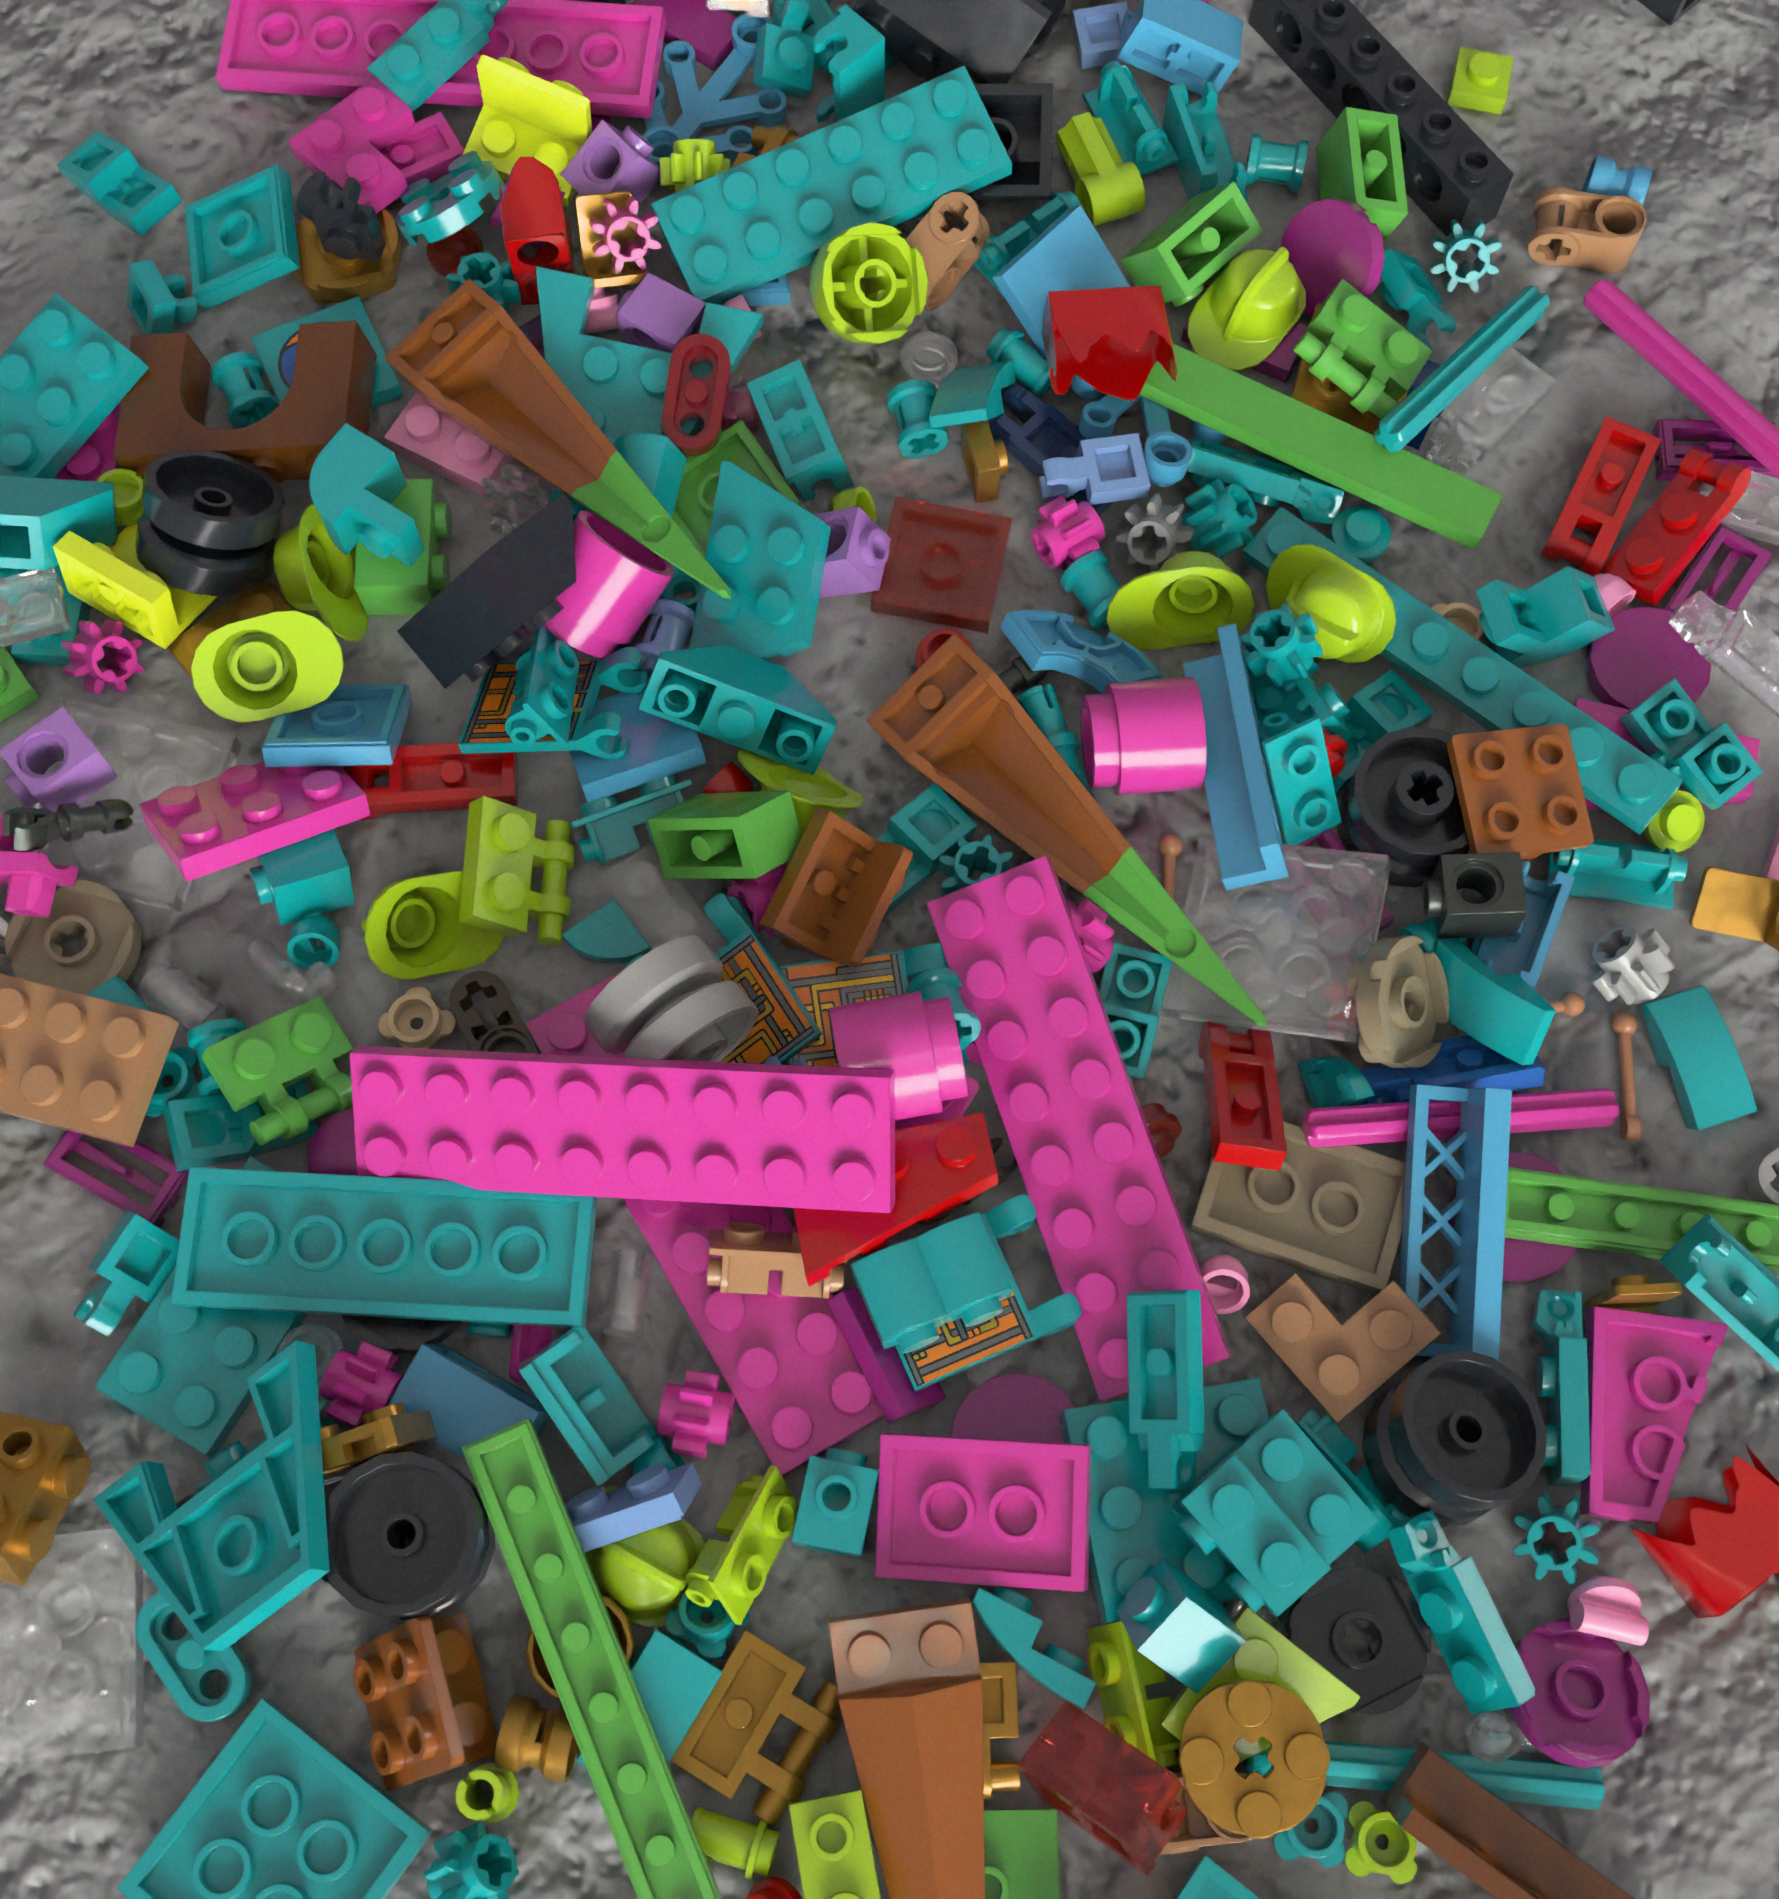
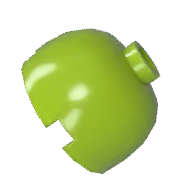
M870 222L841 230L819 249L810 269L809 293L814 311L826 329L845 341L874 345L900 338L908 331L905 329L911 325L915 316L921 314L926 304L928 278L923 257L916 247L910 248L905 239L898 235L901 232L893 226Z

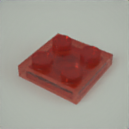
M896 496L887 530V535L891 538L889 557L885 563L880 589L872 592L871 611L988 633L1011 532L1012 518Z

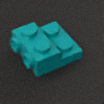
M1284 1409L1278 1410L1198 1480L1193 1488H1189L1175 1501L1186 1514L1177 1522L1178 1525L1205 1556L1215 1549L1233 1570L1225 1581L1243 1604L1252 1613H1256L1263 1606L1269 1614L1277 1617L1332 1568L1329 1565L1379 1521Z

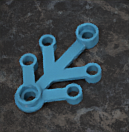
M750 12L739 16L734 21L731 29L733 50L700 92L695 76L696 57L693 46L688 42L679 40L670 42L664 47L662 52L664 70L674 80L682 115L672 127L668 126L664 115L667 106L665 88L658 80L652 119L643 118L647 131L643 137L654 147L649 157L659 167V158L671 157L673 142L682 139H694L702 128L754 118L763 126L775 127L776 125H781L786 120L788 114L787 98L780 89L763 88L754 95L724 100L750 66H755L757 30L765 23L773 24V21L768 16L762 13ZM675 59H686L683 62H674ZM767 105H775V106H778V107L775 108V109H766V108H764V107L767 106ZM737 125L731 127L726 134L695 138L714 141L716 143V154H724V157L726 156L727 159H730V162L733 164L739 151L754 156L758 155V149L753 148L751 145L753 129L748 126ZM737 143L748 144L746 147L738 148L734 146Z
M1074 375L1071 386L1077 395L1087 399H1095L1104 394L1097 391L1078 375ZM1108 394L1101 400L1087 403L1083 407L1078 425L1081 435L1086 439L1110 437L1113 434L1116 419L1140 399L1147 437L1143 454L1150 483L1157 487H1170L1185 476L1192 457V448L1184 437L1171 431L1166 407L1140 395L1134 401ZM1194 421L1192 427L1193 435L1203 440L1202 443L1219 444L1225 440L1226 435Z

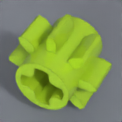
M707 139L677 140L673 142L671 157L659 158L660 186L667 187V191H675L676 193L730 169V159L724 158V154H716V143Z

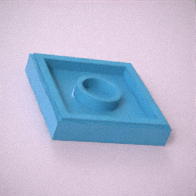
M1081 205L1067 209L992 277L1033 343L1045 358L1042 327L1048 291L1131 287Z
M405 684L338 685L326 700L310 708L275 716L262 746L265 767L393 765L412 706L410 686Z
M647 684L639 693L621 692L597 700L591 718L604 712H613L620 715L622 726L620 732L613 737L622 735L627 737L629 743L624 756L620 759H603L581 750L569 751L587 802H592L707 763L702 744L695 730L638 709Z

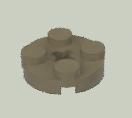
M76 879L75 887L60 886L61 888L55 891L49 918L13 915L5 936V950L7 958L12 962L13 972L16 974L14 976L17 978L87 995L113 976L121 977L126 982L138 962L143 933L140 922L114 891L97 882ZM79 930H85L84 939L87 941L86 947L75 956L67 957V952L59 946L61 940L64 937L74 938Z
M1417 936L1380 939L1370 947L1364 960L1353 961L1348 969V990L1351 996L1356 999V1013L1360 1029L1359 1050L1364 1060L1369 1063H1382L1389 1068L1423 1067L1435 1058L1441 1047L1442 1042L1431 1041L1435 1034L1436 1024L1448 1023L1449 995L1446 975L1441 961L1435 952H1422L1418 944L1424 941Z

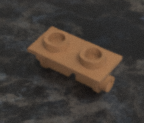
M730 1222L724 1225V1230L710 1229L709 1255H721L722 1258H708L706 1285L720 1286V1293L767 1295L769 1270L782 1271L781 1296L829 1299L830 1292L843 1291L844 1265H837L830 1269L829 1277L808 1287L797 1227L792 1229V1234L765 1232L764 1226L752 1222Z

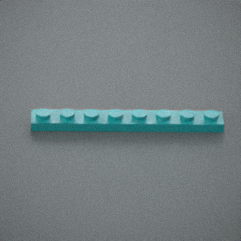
M1280 506L1254 536L1253 540L1243 549L1244 561L1268 576L1269 568L1278 554L1293 545L1313 544L1324 548L1357 569L1372 576L1385 587L1393 600L1397 620L1393 638L1379 655L1489 731L1556 724L1566 725L1569 730L1584 797L1637 834L1641 835L1679 789L1683 779Z

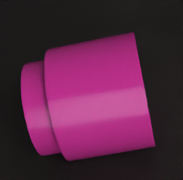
M580 511L573 522L576 582L557 597L564 606V609L545 623L544 626L570 646L588 655L605 659L614 652L618 644H628L632 641L673 577L674 569L668 561L593 512Z
M1194 677L1109 683L1106 685L1103 694L1083 695L1080 711L1081 744L1086 779L1091 789L1112 787L1114 794L1119 796L1199 789L1203 786L1207 756L1206 729L1201 695Z
M916 991L829 1008L839 1067L895 1070V1121L943 1112L942 1101L968 1097L961 1048L949 996L923 1001L921 992Z

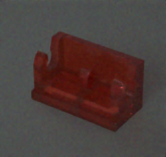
M1065 1701L1017 1763L1039 1798L1054 1809H1057L1058 1812L1146 1876L1156 1866V1858L1181 1825L1187 1811L1185 1806L1174 1800L1182 1787L1175 1774L1068 1701Z

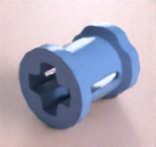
M658 599L648 614L650 621L641 644H636L635 647L641 651L642 655L641 664L638 669L647 671L649 674H652L660 652L683 650L689 635H692L695 612L673 600Z

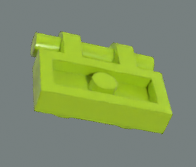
M486 796L470 802L458 922L513 938L526 933L528 919L538 921V943L549 946L560 945L562 943L563 923L570 921L571 899L565 896L567 871L574 868L575 847L569 843L571 824L563 820H550L546 822L544 841L535 838V813ZM532 866L543 869L541 893L530 890Z

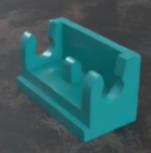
M846 4L837 10V17L816 33L813 41L814 52L816 53L825 50L828 44L834 43V57L829 62V72L833 74L832 89L834 92L818 105L816 110V121L818 123L826 121L832 113H835V122L885 101V37Z
M1206 82L1203 88V97L1191 104H1187L1189 98L1185 83L1170 85L1162 129L1167 134L1168 140L1179 158V163L1175 165L1188 201L1197 194L1235 181L1247 202L1248 195L1245 188L1248 176L1244 165L1241 162L1235 163L1216 111L1218 95L1213 83Z
M800 359L746 383L788 484L794 482L800 495L806 500L815 499L816 493L813 485L823 479H830L832 485L839 491L854 485Z
M1706 1213L1659 1262L1779 1372V1279Z
M570 1328L518 1365L520 1374L598 1487L655 1444L653 1439L658 1433L586 1328Z
M653 1625L632 1659L630 1668L669 1763L723 1672L714 1666L713 1662L703 1659L699 1656L698 1652ZM578 1748L577 1762L586 1767L581 1752Z

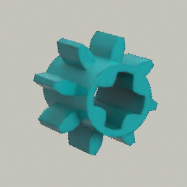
M1455 219L1451 220L1450 227L1452 233L1445 240L1433 237L1431 239L1432 245L1440 251L1441 258L1432 261L1428 265L1432 274L1448 271L1449 274L1445 279L1444 285L1448 292H1452L1458 282L1468 283L1474 293L1478 292V279L1485 272L1489 274H1498L1499 272L1495 264L1490 261L1489 253L1501 248V242L1498 238H1490L1486 241L1481 240L1485 232V224L1482 220L1478 219L1473 224L1471 230L1462 229ZM1470 243H1472V249L1477 255L1476 260L1473 263L1464 261L1457 268L1458 264L1453 258L1452 253L1456 249L1465 251Z
M486 250L485 253H474L467 257L463 255L460 257L461 263L458 266V274H447L446 279L451 295L465 281L470 279L498 302L507 313L510 309V303L521 302L518 283L514 279L510 261L500 264L491 255V251Z
M1216 479L1185 498L1191 510L1183 515L1182 526H1192L1195 528V533L1189 541L1197 550L1208 552L1214 548L1218 558H1222L1253 540V535L1248 527L1256 522L1257 511L1251 497L1241 486L1232 484L1225 488L1221 479Z
M1283 603L1280 609L1256 613V619L1251 625L1250 632L1240 637L1241 642L1250 653L1244 661L1254 676L1258 677L1267 672L1276 687H1280L1284 680H1293L1299 677L1305 679L1308 677L1307 671L1313 662V657L1323 655V649L1314 637L1319 629L1310 614H1303L1296 619L1287 603Z
M986 835L982 842L975 841L970 843L962 836L958 837L955 858L940 856L938 871L943 875L949 876L941 884V897L1008 871L1012 867V852L999 854L992 846L991 835ZM975 869L986 872L980 876L979 881H973L967 877H971Z
M1544 1492L1538 1497L1540 1514L1537 1518L1528 1512L1521 1511L1515 1517L1514 1521L1517 1525L1529 1532L1527 1539H1523L1516 1544L1513 1549L1514 1554H1531L1532 1558L1538 1563L1535 1570L1536 1579L1541 1580L1549 1569L1562 1570L1564 1578L1569 1584H1572L1577 1579L1578 1569L1575 1563L1579 1558L1589 1564L1597 1565L1601 1554L1596 1548L1587 1545L1586 1542L1588 1537L1594 1536L1600 1531L1602 1523L1599 1520L1584 1522L1583 1518L1576 1512L1580 1505V1497L1575 1495L1569 1500L1566 1507L1553 1506L1550 1496ZM1549 1522H1554L1559 1532L1572 1531L1575 1536L1568 1545L1566 1553H1561L1556 1543L1544 1544L1541 1538L1548 1529Z
M478 1821L464 1829L456 1830L435 1840L433 1845L440 1857L435 1859L429 1869L424 1871L431 1899H509L504 1890L511 1886L516 1876H519V1870L517 1869L514 1851L508 1843V1838L496 1834L486 1835L484 1821Z

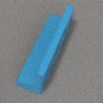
M1236 623L1217 628L1222 654L1183 663L1185 677L1192 676L1197 682L1203 705L1207 749L1204 784L1221 877L1226 890L1289 877L1271 782L1259 735L1260 725L1249 669L1244 661L1246 657Z
M1419 1084L1410 1085L1399 1286L1421 1310L1436 1297L1450 1314L1449 1343L1430 1342L1415 1356L1434 1357L1439 1353L1468 1350L1493 1357L1499 1361L1512 1089L1487 1087L1467 1089ZM1429 1100L1461 1102L1460 1131L1444 1145L1428 1128ZM1428 1146L1434 1154L1426 1160V1147ZM1459 1147L1457 1162L1451 1154ZM1443 1163L1457 1180L1456 1198L1439 1212L1424 1195L1425 1177L1439 1164ZM1424 1212L1430 1221L1422 1228ZM1455 1215V1228L1453 1229L1447 1221ZM1439 1230L1453 1246V1264L1435 1280L1420 1262L1421 1245ZM1419 1279H1420V1280L1424 1283V1285L1427 1287V1288H1426L1424 1291H1422L1420 1294H1419ZM1452 1282L1450 1297L1444 1289Z

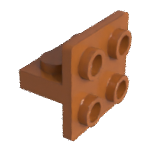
M1556 724L1456 734L1447 741V749L1471 854L1520 852L1521 861L1529 862L1542 853L1584 849L1593 844L1594 836L1569 730L1566 725Z
M816 808L759 924L782 936V943L793 950L857 968L860 966L864 956L873 947L877 938V929L892 898L903 886L906 875L905 871L913 857V852L902 845L878 841L833 812Z
M466 1611L431 1620L429 1615L413 1618L355 1649L354 1685L358 1696L366 1704L373 1734L370 1741L372 1762L378 1773L382 1775L384 1786L388 1792L405 1787L421 1779L495 1756L498 1738Z

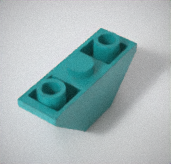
M0 475V568L47 570L59 565L53 545L69 530L92 544L100 542L108 546L117 541L114 483Z
M728 645L660 652L638 708L811 775L815 774L837 726V719L785 667Z

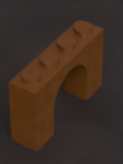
M356 320L299 324L294 374L290 389L284 400L264 419L247 427L233 430L213 429L204 424L211 365L188 332L131 336L129 350L139 357L149 369L122 399L113 458L121 468L136 472V476H141L143 480L145 470L153 459L170 452L188 450L223 453L248 461L268 472L278 484L285 480L310 479L311 469L317 456L345 423L368 436L377 354Z

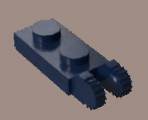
M1016 382L1003 391L1002 395L1004 396L1005 405L1024 424L1020 427L1004 413L989 419L988 423L993 440L1002 439L1007 451L1038 478L1044 476L1042 467L1044 460L1056 457H1078L1077 451L1080 440H1087L1079 432L1078 426L1049 402L1045 405L1030 391L1028 392L1025 387L1016 384ZM1080 490L1065 500L1069 502L1074 499L1077 504L1081 501L1088 502L1086 490ZM1114 502L1091 506L1100 516Z

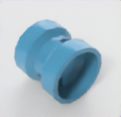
M1596 155L1589 168L1581 192L1608 196H1627L1643 205L1651 181L1652 169L1633 165L1628 169L1622 167L1619 170L1614 159Z

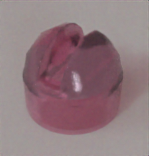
M746 383L729 387L723 424L726 428L742 420L749 431L760 429L761 419Z

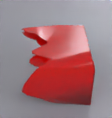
M519 157L514 164L504 199L499 184L500 214L504 244L514 279L518 283L521 304L536 305L539 304L536 266L576 275L570 217L568 212V221L566 223L561 187H559V182L553 170L534 157ZM546 241L545 246L539 249L534 257L529 258L521 250V247L529 242Z
M1161 286L1048 291L1042 337L1051 386L1056 394L1064 395L1069 389L1074 375H1078L1099 392L1120 399L1134 401L1140 395L1157 361L1163 366L1171 379L1176 381L1178 368Z
M1747 1444V1452L1755 1468L1744 1459L1734 1456L1732 1466L1723 1471V1484L1729 1504L1725 1505L1698 1497L1666 1500L1658 1523H1655L1657 1536L1631 1528L1634 1536L1696 1618L1724 1615L1768 1581L1771 1575L1779 1572V1481L1764 1466Z

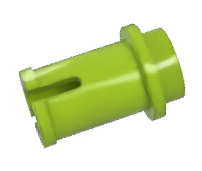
M494 1763L478 1766L468 1773L469 1775L465 1780L461 1779L458 1783L455 1797L459 1811L467 1818L484 1821L485 1824L497 1823L510 1816L516 1808L520 1796L519 1782L514 1772L496 1768ZM485 1781H488L494 1790L492 1807H487L480 1799V1788Z
M696 1807L691 1821L708 1860L745 1870V1879L751 1881L754 1879L755 1874L769 1877L776 1857L781 1832L769 1829V1823L762 1818L759 1824L755 1825L705 1810V1807Z

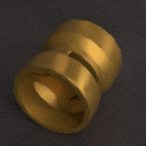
M513 1694L506 1708L498 1735L494 1759L495 1767L519 1772L525 1767L539 1769L544 1779L567 1783L571 1776L579 1747L563 1706L561 1705L555 1710L541 1708L535 1698Z

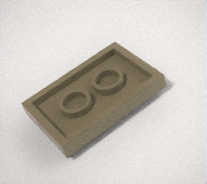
M1284 1121L1287 1154L1280 1171L1213 1161L1212 1153L1189 1231L1374 1295L1379 1294L1387 1287L1402 1234L1406 1162L1355 1145L1318 1148L1308 1146L1302 1127Z

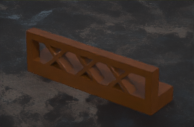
M1424 1742L1421 1743L1382 1800L1384 1806L1402 1829L1497 1899H1636Z

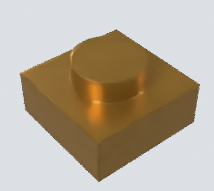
M988 420L965 423L963 427L962 457L975 503L996 500L999 497L1001 475L1008 474V458L1002 439L993 440Z

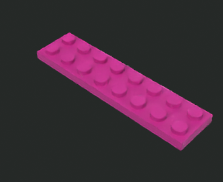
M230 0L215 77L223 90L346 98L372 79L367 67L440 0ZM508 0V4L493 19L495 24L488 32L490 42L423 102L426 104L483 107L476 65L480 56L486 55L496 60L500 57L513 59L527 68L531 75L552 83L554 80H561L572 84L583 93L584 97L590 100L591 115L652 119L667 21L664 8L661 6L566 0Z
M1045 855L928 902L927 906L949 969L954 970L963 983L959 989L966 1008L975 1012L979 1018L981 1031L979 1037L975 1040V1044L1028 1196L1036 1209V1219L1063 1294L1073 1293L1082 1309V1315L1077 1319L1078 1322L1074 1324V1328L1100 1402L1129 1393L1128 1292L1201 1291L1203 1367L1232 1357L1051 860Z
M622 971L525 1023L541 1054H545L547 1051L560 1050L576 1053L577 1056L623 1057V1054L613 1055L605 1053L586 1028L584 1018L593 1000ZM622 1198L731 1393L735 1394V1400L771 1464L778 1468L783 1478L808 1464L810 1455L820 1457L827 1452L828 1448H835L885 1418L827 1302L834 1297L832 1292L829 1294V1299L781 1296L782 1271L769 1270L767 1295L720 1293V1286L706 1285L708 1258H722L721 1255H709L710 1229L724 1230V1225L730 1222H752L764 1226L765 1232L792 1234L793 1226L782 1207Z
M359 1046L350 1052L357 1176L449 1180L486 1191L891 1213L895 1205V1070Z

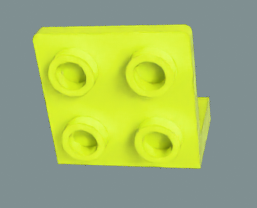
M481 55L476 67L483 107L463 155L476 151L482 161L493 163L500 177L505 182H507L511 170L519 157H534L553 170L561 191L565 192L563 206L569 208L576 190L560 174L592 134L590 100L584 97L583 93L572 84L561 80H554L551 83L531 75L527 68L513 59L500 57L496 60L486 55Z
M138 524L127 526L117 536V541L108 546L100 542L92 544L70 530L53 545L68 593L112 619L122 622L124 626L164 649L218 597L199 595L172 587L155 573L147 571L137 560L135 543Z

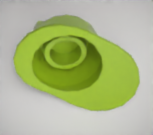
M1282 246L1276 252L1265 249L1245 251L1234 258L1228 267L1222 271L1198 300L1189 317L1188 338L1196 354L1232 371H1243L1259 365L1275 350L1291 328L1298 322L1306 307V291L1293 264L1288 261V249Z
M313 503L305 508L300 518V524L282 533L274 546V569L281 592L288 603L302 612H319L332 631L344 640L358 642L366 635L368 616L354 588L356 545L348 555L341 552L331 541Z
M1313 544L1293 545L1278 554L1270 566L1266 581V592L1270 609H1280L1283 603H1287L1296 619L1303 614H1310L1319 629L1314 637L1323 649V655L1318 656V658L1325 660L1335 659L1345 663L1365 662L1380 654L1393 638L1397 620L1393 600L1385 587L1369 574L1357 569L1332 552Z
M1187 551L1178 553L1165 561L1158 571L1135 577L1119 588L1108 604L1106 620L1112 633L1139 650H1159L1189 644L1211 643L1219 641L1218 627L1236 623L1238 633L1242 631L1251 620L1254 599L1251 588L1239 575L1231 572V569L1220 558L1208 552Z
M297 610L275 611L236 621L209 633L196 648L191 672L194 688L204 705L220 717L237 722H251L310 708L326 700L340 683L344 661L342 647L333 631L315 616Z
M742 748L737 750L738 761L760 781V791H790L802 836L816 808L829 810L845 819L849 808L860 807L865 802L864 797L860 793L844 786L820 765H818L815 774L811 775Z
M451 871L398 880L385 886L373 898L367 911V917L361 919V927L365 931L364 941L369 958L381 972L396 979H417L464 970L483 963L499 949L505 938L504 935L458 922L463 871Z
M609 1486L604 1487V1490L609 1492L620 1487ZM680 1519L584 1553L600 1593L612 1598L630 1618V1622L652 1628L653 1625L657 1627L666 1626L665 1620L668 1612L679 1608L680 1599L689 1586L685 1577L688 1571L693 1568L706 1543L702 1535L684 1519Z

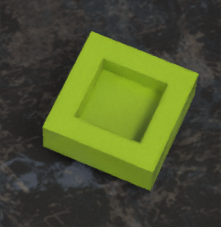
M1460 47L1454 63L1447 104L1501 115L1507 100L1514 57Z

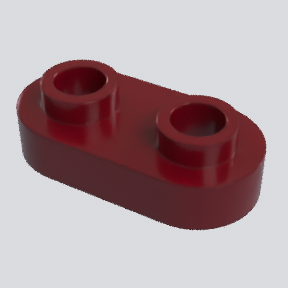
M693 334L682 339L674 348L670 361L661 418L662 428L665 436L674 443L683 455L699 456L711 451L719 442L723 430L732 372L729 353L724 344L708 334ZM705 363L710 365L713 370L709 376L697 378L692 374V370L696 365ZM690 420H698L704 424L702 431L696 435H688L683 432V426Z

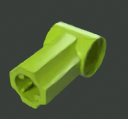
M1090 112L1071 117L1070 121L1057 131L1056 145L1075 182V195L1092 225L1095 227L1143 212L1146 205V196L1139 170L1131 161L1123 163L1102 119L1091 116Z

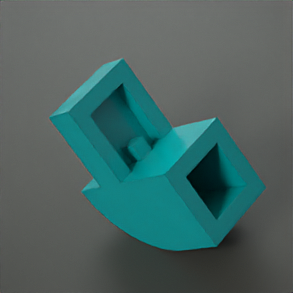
M345 423L317 456L311 469L309 480L311 498L331 541L345 555H348L360 541L370 552L379 558L387 559L391 555L408 567H411L424 552L425 548L413 518L390 505L406 486L395 453Z
M1569 566L1525 590L1498 579L1476 590L1483 612L1479 614V621L1485 635L1495 644L1499 655L1516 667L1531 666L1557 659L1615 630L1595 578Z

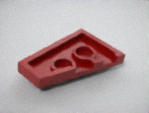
M984 1112L895 1130V1205L891 1213L793 1208L808 1287L829 1277L830 1269L861 1253L865 1257L886 1245L885 1239L920 1220L928 1223L999 1184Z

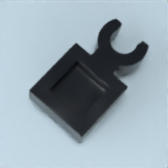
M318 171L310 191V197L315 204L311 217L324 251L333 253L343 259L353 260L359 258L379 262L386 243L374 207L357 204L361 194V186L355 178L347 177L343 190H340L329 183L325 172Z

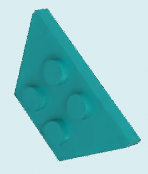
M721 461L705 559L729 588L731 599L723 598L703 584H700L689 649L728 645L767 661L779 656L786 658L811 647L831 527L730 461Z

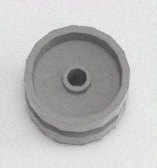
M693 934L678 937L658 946L630 964L610 981L593 1000L584 1018L586 1028L605 1053L613 1055L623 1054L622 1058L720 1062L749 1034L758 1019V1008L738 983L731 980L720 981L723 974V963L703 938Z

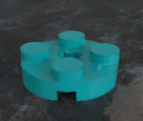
M471 151L454 160L448 167L450 173L433 183H430L428 178H423L409 185V190L399 196L405 206L400 210L395 220L411 246H417L418 235L423 234L428 244L444 239L469 225L484 213L479 201L489 192L497 201L499 199V184L503 194L505 183L492 162L482 161L476 151Z

